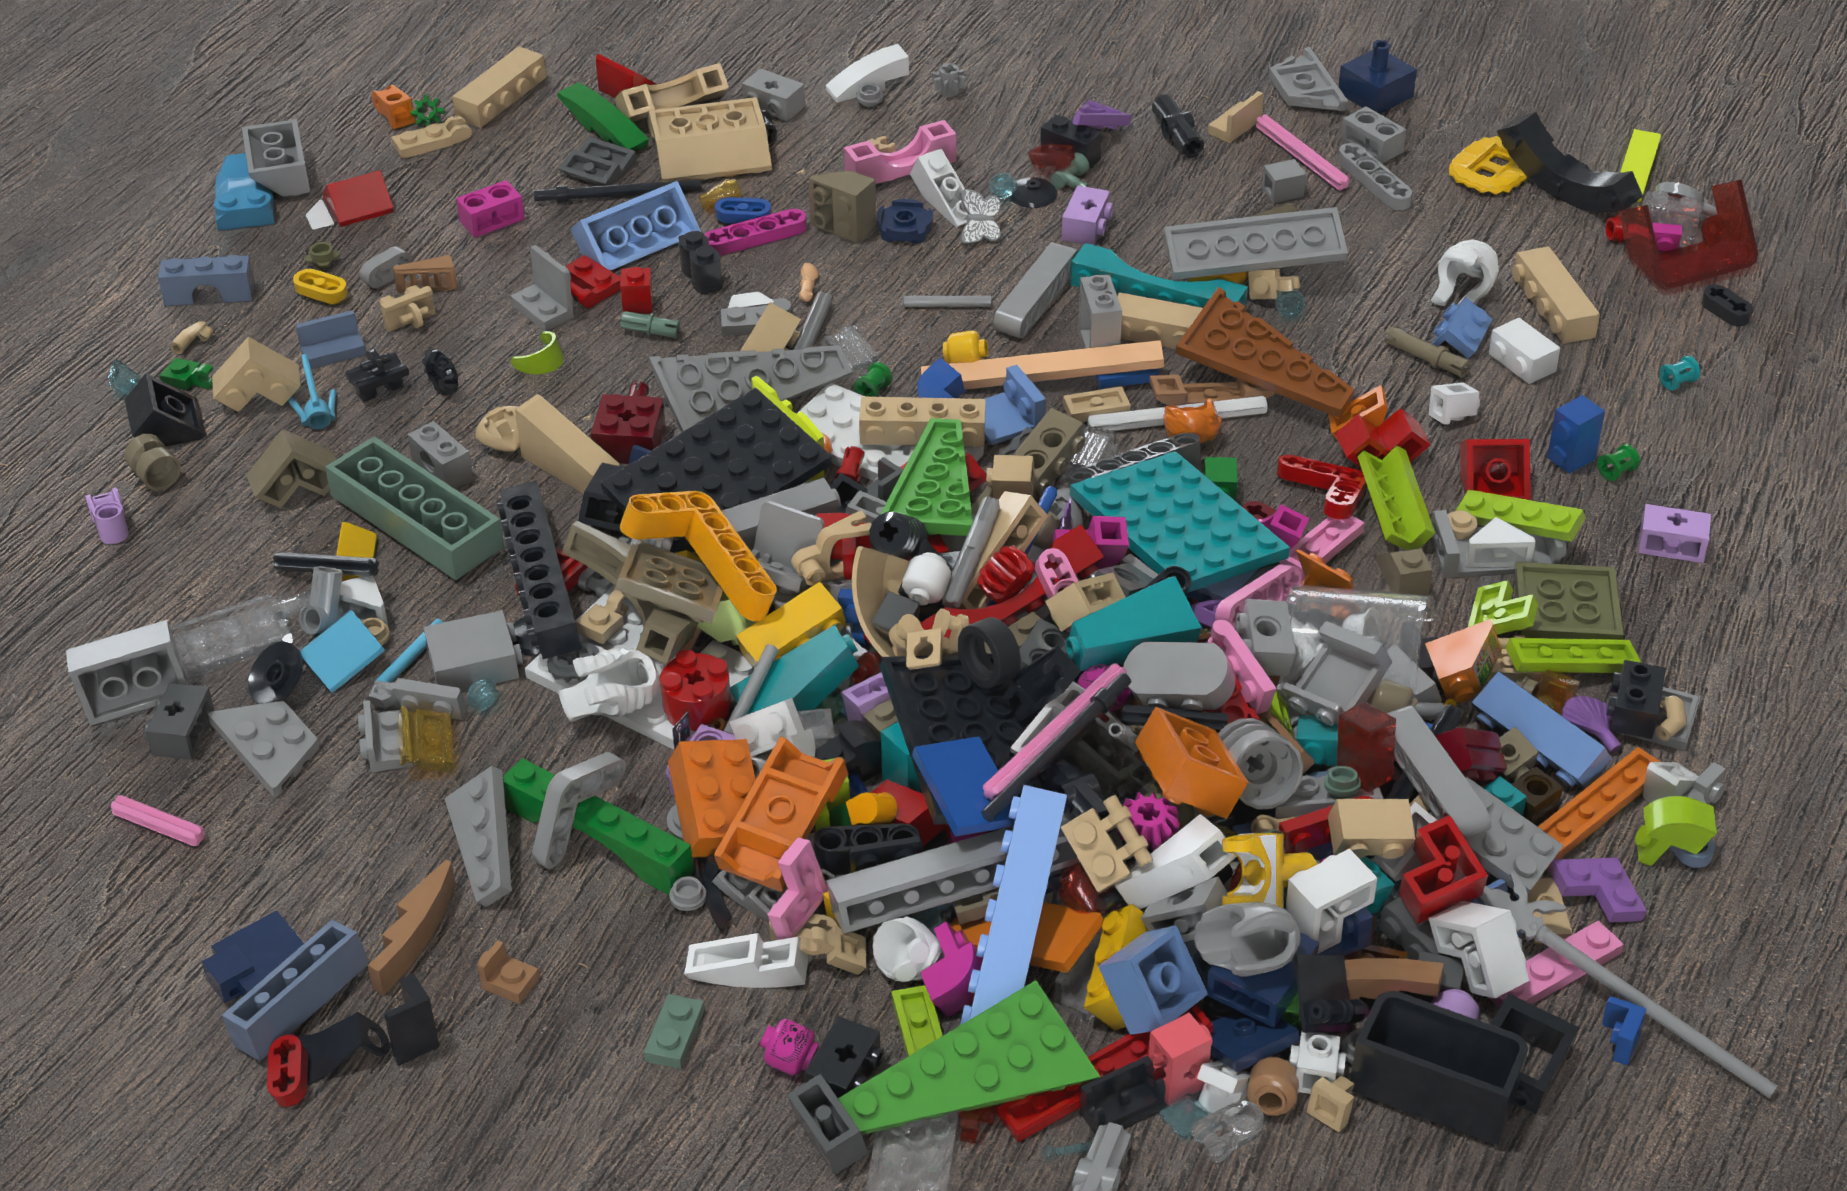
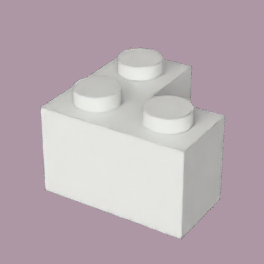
M1347 849L1338 855L1327 857L1322 863L1306 871L1301 870L1294 874L1288 880L1285 910L1296 920L1300 933H1304L1311 939L1319 942V954L1341 942L1343 920L1346 916L1374 903L1377 877L1350 849Z
M1462 901L1429 917L1438 953L1462 959L1471 993L1495 999L1530 981L1526 969V958L1521 951L1516 932L1517 925L1512 917L1511 910Z

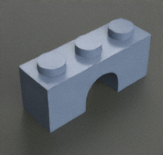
M249 255L161 260L158 274L164 306L194 304L196 289L200 285L216 287L222 295L223 302L253 300L255 281Z

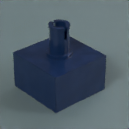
M1386 40L1374 41L1373 50L1341 65L1339 89L1347 99L1362 108L1367 106L1379 114L1414 97L1417 74L1416 68L1389 53L1390 43H1386Z

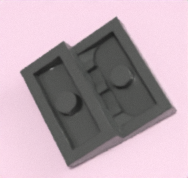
M588 137L579 151L572 149L559 168L560 173L600 186L612 185L631 168L637 160V155L634 150Z

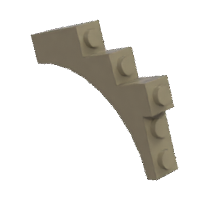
M575 521L571 525L562 553L585 564L616 585L632 545L579 521ZM628 598L641 616L644 627L636 650L668 664L694 637L699 622L693 621L686 614L675 610L665 611L659 609L654 603L644 599Z

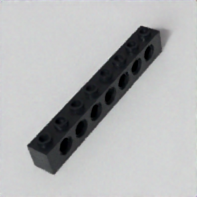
M537 480L500 489L502 502L497 503L532 648H540L542 659L582 649Z

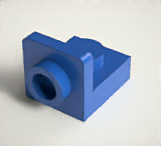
M1609 997L1602 1024L1613 1029L1610 1043L1616 1045L1613 1061L1628 1066L1641 1035L1646 1008L1629 1001Z

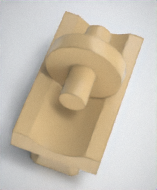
M417 285L406 288L404 295L398 298L390 295L380 298V308L387 331H393L410 323L415 328L422 327L423 318L436 314L432 301V289L429 286L420 289Z

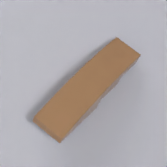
M447 859L396 905L399 919L382 934L385 949L367 965L372 989L383 996L409 970L429 943L445 915L456 887L452 863Z
M1392 958L1345 960L1349 1000H1362V997L1377 999L1380 994L1388 991H1406L1438 997L1444 963Z

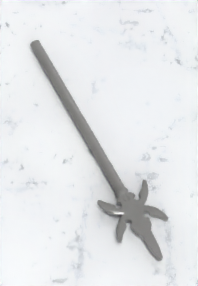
M1511 871L1510 877L1513 883L1514 895L1518 897L1517 901L1510 899L1511 894L1500 889H1491L1485 885L1483 895L1477 899L1483 905L1511 910L1512 917L1517 925V934L1522 932L1525 934V939L1535 938L1537 942H1542L1626 1001L1646 1008L1645 1014L1770 1099L1774 1095L1778 1086L1565 941L1552 932L1548 926H1543L1542 916L1535 917L1533 915L1534 912H1540L1543 915L1552 912H1565V905L1548 900L1527 904L1528 894L1526 886L1515 871ZM1518 937L1519 943H1520V947H1521V951L1523 952V950H1522V939H1520V938Z

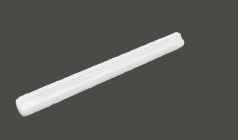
M1264 396L1213 401L1218 416L1222 419L1265 414L1268 409L1267 400ZM1203 402V403L1186 404V405H1177V407H1179V408H1184V407H1194V408H1196V407H1199V406L1204 405V402ZM1165 407L1090 415L1088 417V428L1090 433L1094 434L1164 426L1163 415L1165 414Z

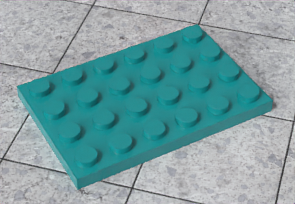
M1176 451L1070 485V496L1092 516L1126 517L1128 548L1158 575L1169 566H1178L1185 569L1192 578L1187 593L1289 558L1290 547Z

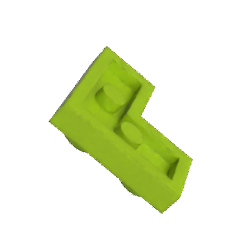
M1508 580L1478 587L1468 627L1491 619L1496 634L1524 630L1534 625L1538 602L1533 594L1511 599L1514 589Z

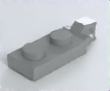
M397 678L396 682L393 683L375 681L368 695L371 705L384 709L391 706L396 710L407 709L408 713L419 712L436 715L443 719L453 718L463 720L467 712L460 688Z

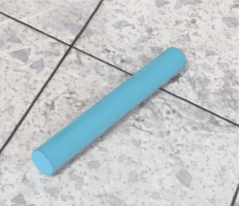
M435 619L431 625L444 622L440 619ZM423 632L375 681L392 683L427 648L425 633Z

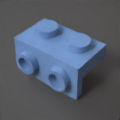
M1465 297L1458 305L1452 303L1442 315L1445 319L1433 331L1436 336L1432 344L1440 346L1446 340L1469 359L1476 352L1493 319L1483 309Z

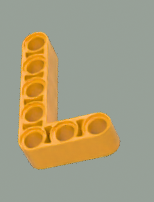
M699 491L638 494L629 498L619 527L624 535L639 540L685 536L738 612L751 621H762L765 619L777 592V587L709 495Z

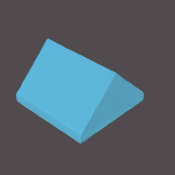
M349 610L300 650L304 662L332 693L385 651L352 610Z

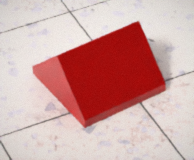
M597 54L595 58L598 90L613 98H616L623 90L644 84L657 85L644 76L600 54Z
M381 170L327 184L323 191V198L340 227L394 212Z

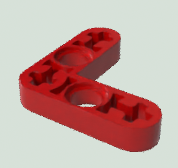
M1282 455L1278 459L1276 472L1278 477L1329 490L1325 497L1323 509L1325 515L1334 519H1348L1352 516L1366 489V481L1362 471L1296 455Z

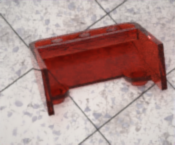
M1742 179L1711 186L1717 214L1709 216L1703 221L1701 225L1703 242L1660 254L1648 205L1618 211L1630 259L1662 289L1680 287L1754 265L1758 258V249Z

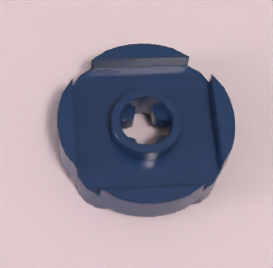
M897 199L892 201V206L884 209L883 205L877 211V229L881 233L882 240L887 242L896 240L921 243L925 241L926 235L933 228L932 210L930 208L929 210L923 208V203L917 200Z

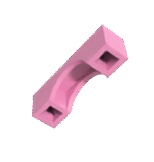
M945 120L920 126L915 138L905 148L893 153L878 151L870 141L844 147L845 171L852 170L875 179V184L910 175L917 157L941 148L950 163L956 162V133Z

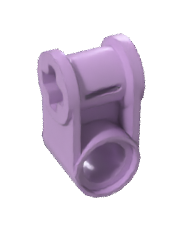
M117 487L112 488L109 493L94 497L90 494L85 495L93 523L95 522L100 540L106 544H117L124 541L128 537L129 531Z

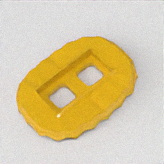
M1498 136L1484 137L1479 141L1472 142L1462 152L1458 153L1449 165V176H1453L1456 183H1463L1468 188H1475L1480 193L1488 191L1495 195L1503 191L1509 193L1513 187H1519L1521 182H1526L1528 178L1511 158ZM1494 157H1499L1509 162L1502 166L1490 160ZM1483 169L1494 173V175L1487 177L1479 175L1477 172Z

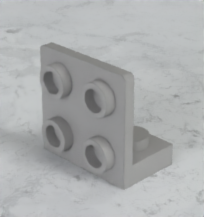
M534 245L530 247L534 284L511 295V305L543 331H548L574 318V299L570 287L571 274L566 266L561 265L549 253Z

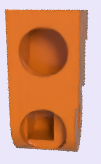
M390 85L382 91L375 90L372 92V100L376 110L389 120L391 128L395 130L416 122L415 117L410 114L413 111L411 98L395 85Z

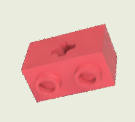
M1190 1013L1150 1032L1149 1058L1153 1062V1077L1155 1081L1163 1078L1165 1083V1103L1168 1107L1202 1090L1205 1082L1197 1079L1202 1064L1210 1063L1211 1045L1213 1043L1211 1034L1206 1026L1203 1024L1199 1025Z

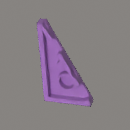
M1088 100L1087 103L1080 107V110L1076 111L1073 124L1088 125L1097 129H1103L1104 127L1118 129V126H1129L1132 115Z

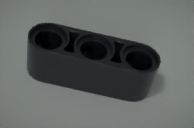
M910 824L824 827L818 830L814 837L815 856L820 869L827 870L833 875L850 874V847L920 836V834Z

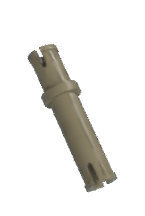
M1395 326L1390 327L1386 333L1392 336L1391 338L1385 337L1386 344L1431 363V366L1437 370L1442 368L1460 378H1464L1469 372V369L1464 368V366L1470 367L1471 361L1449 352V348L1445 346H1435Z

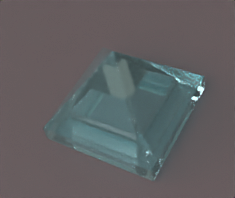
M115 359L112 363L108 381L111 389L128 395L139 382L140 376Z
M1190 1092L1159 1111V1115L1184 1140L1215 1120V1117Z

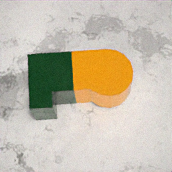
M861 793L829 810L830 826L888 824L896 816L897 803L890 793Z

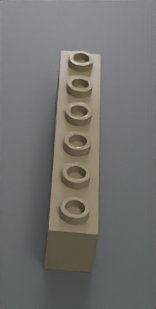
M1050 408L1013 454L1017 456H1033L1035 470L1033 498L1036 502L1042 497L1044 490L1051 486L1056 477L1064 474L1069 461L1075 454H1079L1083 450L1086 442L1083 422L1053 408ZM986 487L971 506L973 515L976 516L983 498L987 496L993 498L992 487Z

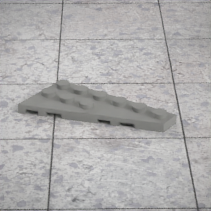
M840 345L804 347L801 350L772 349V351L767 352L752 350L708 353V355L688 356V354L668 358H660V356L648 358L652 371L681 432L752 390L751 378L758 376L772 387L782 402L786 399L789 401L849 377L852 374V369Z

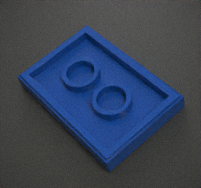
M980 737L914 747L912 757L955 837L1014 826L1015 819L1008 818L1012 802L992 822L984 819L981 811L991 802L989 798L987 799L983 795V785L998 772V769Z

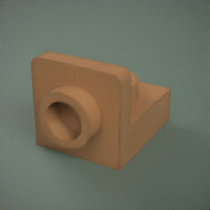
M499 940L494 943L489 951H485L478 961L477 969L482 989L518 1004H521L540 979L538 968L507 956L505 943Z

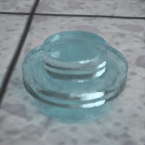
M1009 173L997 174L990 181L991 195H996L998 198H1007L1017 189V182Z
M480 679L474 682L468 690L467 703L472 708H477L480 711L489 708L499 696L496 683L492 679Z

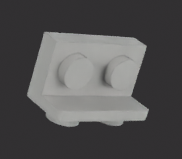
M370 700L363 701L364 714L358 715L360 735H365L366 738L359 739L362 760L369 759L371 773L413 767L408 710L401 709L373 713Z

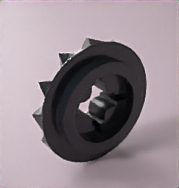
M431 349L426 352L425 357L422 359L425 366L424 372L427 373L428 380L433 383L434 389L439 390L443 395L455 393L458 389V374L451 360L437 349Z

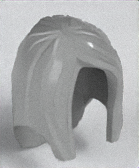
M1264 902L1233 903L1215 907L1202 915L1194 931L1195 947L1200 952L1203 960L1208 964L1230 969L1232 974L1240 977L1266 973L1283 967L1292 960L1301 940L1300 929L1294 917L1287 910L1275 904Z

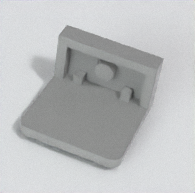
M767 501L762 505L754 549L751 552L774 584L778 585L781 590L799 593L808 585L805 578L797 574L791 564V559L800 549L816 544L818 534L824 528L825 523L820 517L772 501Z

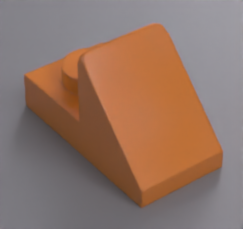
M1380 385L1351 401L1341 418L1328 414L1331 434L1337 441L1335 433L1357 414L1361 415L1375 427L1380 426L1384 422L1388 409L1384 388Z

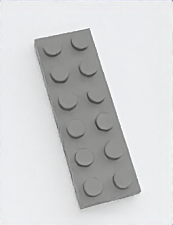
M1337 207L1164 227V237L1173 280L1347 260L1348 250Z

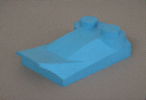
M246 153L227 155L216 176L215 183L216 200L214 208L218 231L275 224L273 191L249 177Z

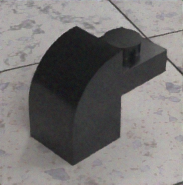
M847 721L836 726L838 736L815 749L814 758L820 760L842 757L845 760L847 771L849 772L853 769L863 782L882 771L881 739L862 721Z

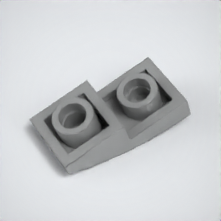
M724 870L712 881L738 904L769 921L767 914L784 894Z

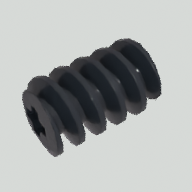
M885 512L878 515L872 522L869 529V538L872 545L879 552L899 557H912L918 541L923 539L928 541V533L925 525L915 517L897 512Z

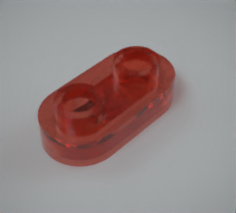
M1045 144L1037 146L1028 152L1031 164L1037 165L1038 168L1055 166L1056 169H1062L1070 166L1071 161L1075 159L1072 145Z

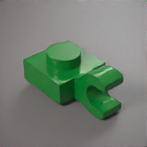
M174 358L159 377L162 382L175 388L188 390L192 385H197L204 389H211L213 382L212 378L208 377V375L212 372L213 366Z

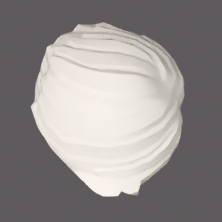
M907 916L883 922L877 929V933L873 936V955L877 966L886 977L895 981L923 980L920 972L944 958L938 938L924 924Z

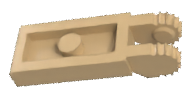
M458 115L449 117L445 123L431 124L425 128L405 131L399 135L392 136V144L400 157L405 159L453 146V144L463 142V140L466 141L472 135V131L466 125L465 119Z

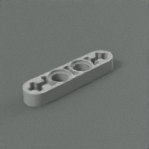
M1346 143L1340 146L1338 163L1385 205L1394 210H1406L1411 206V188L1367 150L1355 143Z

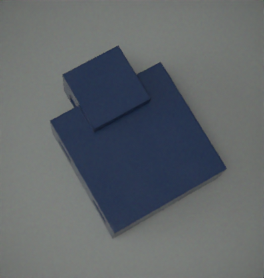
M276 910L211 945L213 955L202 961L206 979L222 1001L227 1003L241 994L242 997L304 943Z

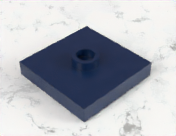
M1236 1010L1211 1022L1214 1027V1033L1211 1034L1213 1043L1210 1054L1237 1073L1256 1064L1259 1060L1271 1057L1300 1042L1299 1030L1282 1018L1273 1028Z

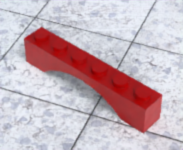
M1082 524L1054 540L1049 549H1059L1066 555L1077 579L1080 578L1081 580L1089 579L1095 571L1099 570L1097 565L1104 557ZM1048 559L1044 566L1046 569L1052 568L1055 572L1059 565L1057 562L1051 563ZM1037 576L1019 594L1000 604L979 609L947 607L944 609L948 610L950 615L955 617L959 614L968 616L969 624L992 617L998 618L1007 626H1010L1017 622V616L1025 611L1030 614L1042 608L1046 604L1044 599L1048 597ZM1062 576L1060 579L1057 577L1052 584L1055 585L1060 580L1066 579L1065 576ZM1065 587L1058 589V593L1065 589ZM937 613L920 623L924 630L933 628ZM947 629L943 637L949 638L952 630Z

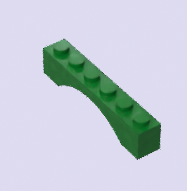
M524 758L519 760L503 776L505 809L531 823L539 821L548 785L555 774ZM597 796L590 797L577 804L572 827L586 833L614 852L643 882L669 895L676 880L686 876L691 877L694 874L690 844Z

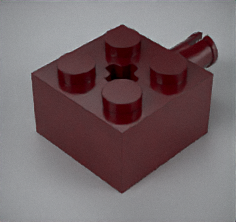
M637 381L631 383L628 396L602 394L591 430V440L619 464L629 463L631 450L634 445L652 451L659 447L662 442L666 427L663 398L647 396L649 387L642 381H640L638 390H636Z

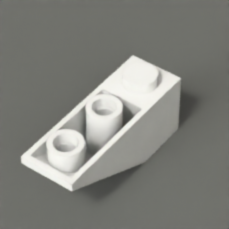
M942 148L917 157L910 175L922 196L956 228L966 225L969 214L965 211L961 202V192L965 188Z
M1200 814L1150 854L1153 859L1151 863L1141 868L1137 864L1130 870L1132 873L1130 876L1114 884L1127 905L1133 904L1138 909H1142L1209 880L1237 857L1233 853L1222 851L1224 835L1220 829Z

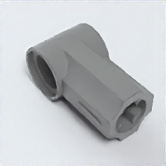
M323 566L314 567L309 605L304 606L299 615L301 628L307 634L322 633L344 615L343 609L339 605L342 570Z

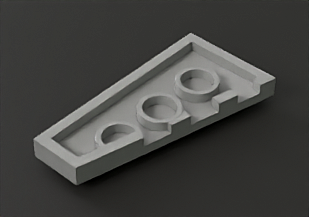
M490 766L444 798L476 903L486 907L512 891L502 770L494 766Z

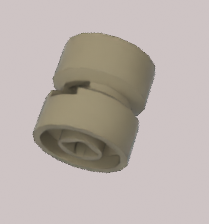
M153 434L139 435L130 441L125 448V462L149 489L155 491L164 490L173 485L179 478L181 473L180 462L157 436Z

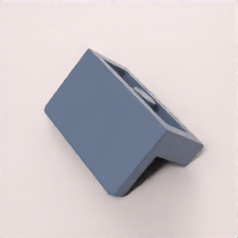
M347 311L296 325L301 354H307L311 369L366 355L365 345L358 332L354 311Z

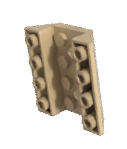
M757 97L649 110L647 123L651 138L655 139L662 182L706 180L714 177H732L738 174H756L772 170L766 126Z

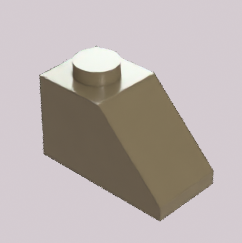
M1422 548L1377 555V564L1397 604L1428 599L1432 568Z

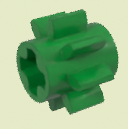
M425 94L424 100L420 102L414 100L416 110L411 111L410 114L414 117H419L416 121L419 127L424 123L427 126L442 123L440 120L441 114H445L446 110L438 108L441 103L438 98H435L432 102L429 96ZM430 107L433 112H429V117H426L423 113H426Z

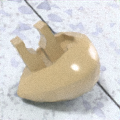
M502 406L489 411L476 427L475 439L495 450L516 451L520 447L515 409L519 406Z

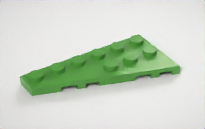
M930 418L881 514L897 512L915 517L925 525L929 536L936 534L968 535L973 519L961 420Z
M1035 980L841 1096L838 1100L857 1125L861 1134L865 1135L904 1126L905 1123L917 1120L935 1119L961 1110L970 1111L1023 1099L1027 1095L1049 1090L1050 1092L1065 1089L1067 1086L1084 1082L1087 1084L1100 1078V1075Z

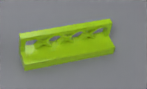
M1396 445L1383 460L1363 450L1357 457L1385 540L1405 550L1420 549L1435 534V530L1406 450Z

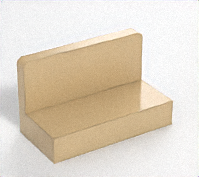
M1258 91L1246 101L1238 102L1209 124L1208 134L1228 143L1233 142L1257 124L1256 119L1262 116L1264 94Z

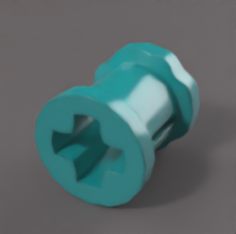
M1690 355L1682 357L1679 362L1673 365H1662L1659 372L1662 385L1669 391L1676 390L1680 384L1687 381L1695 382L1701 375L1698 362Z

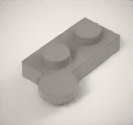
M783 298L773 299V304L789 313L791 312V303ZM768 305L721 309L722 336L751 334Z

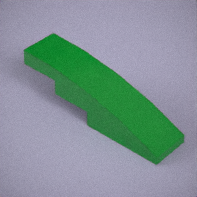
M578 82L557 92V97L589 133L595 130L605 142H613L615 145L634 150L635 152L648 145L649 138L627 116L590 88Z

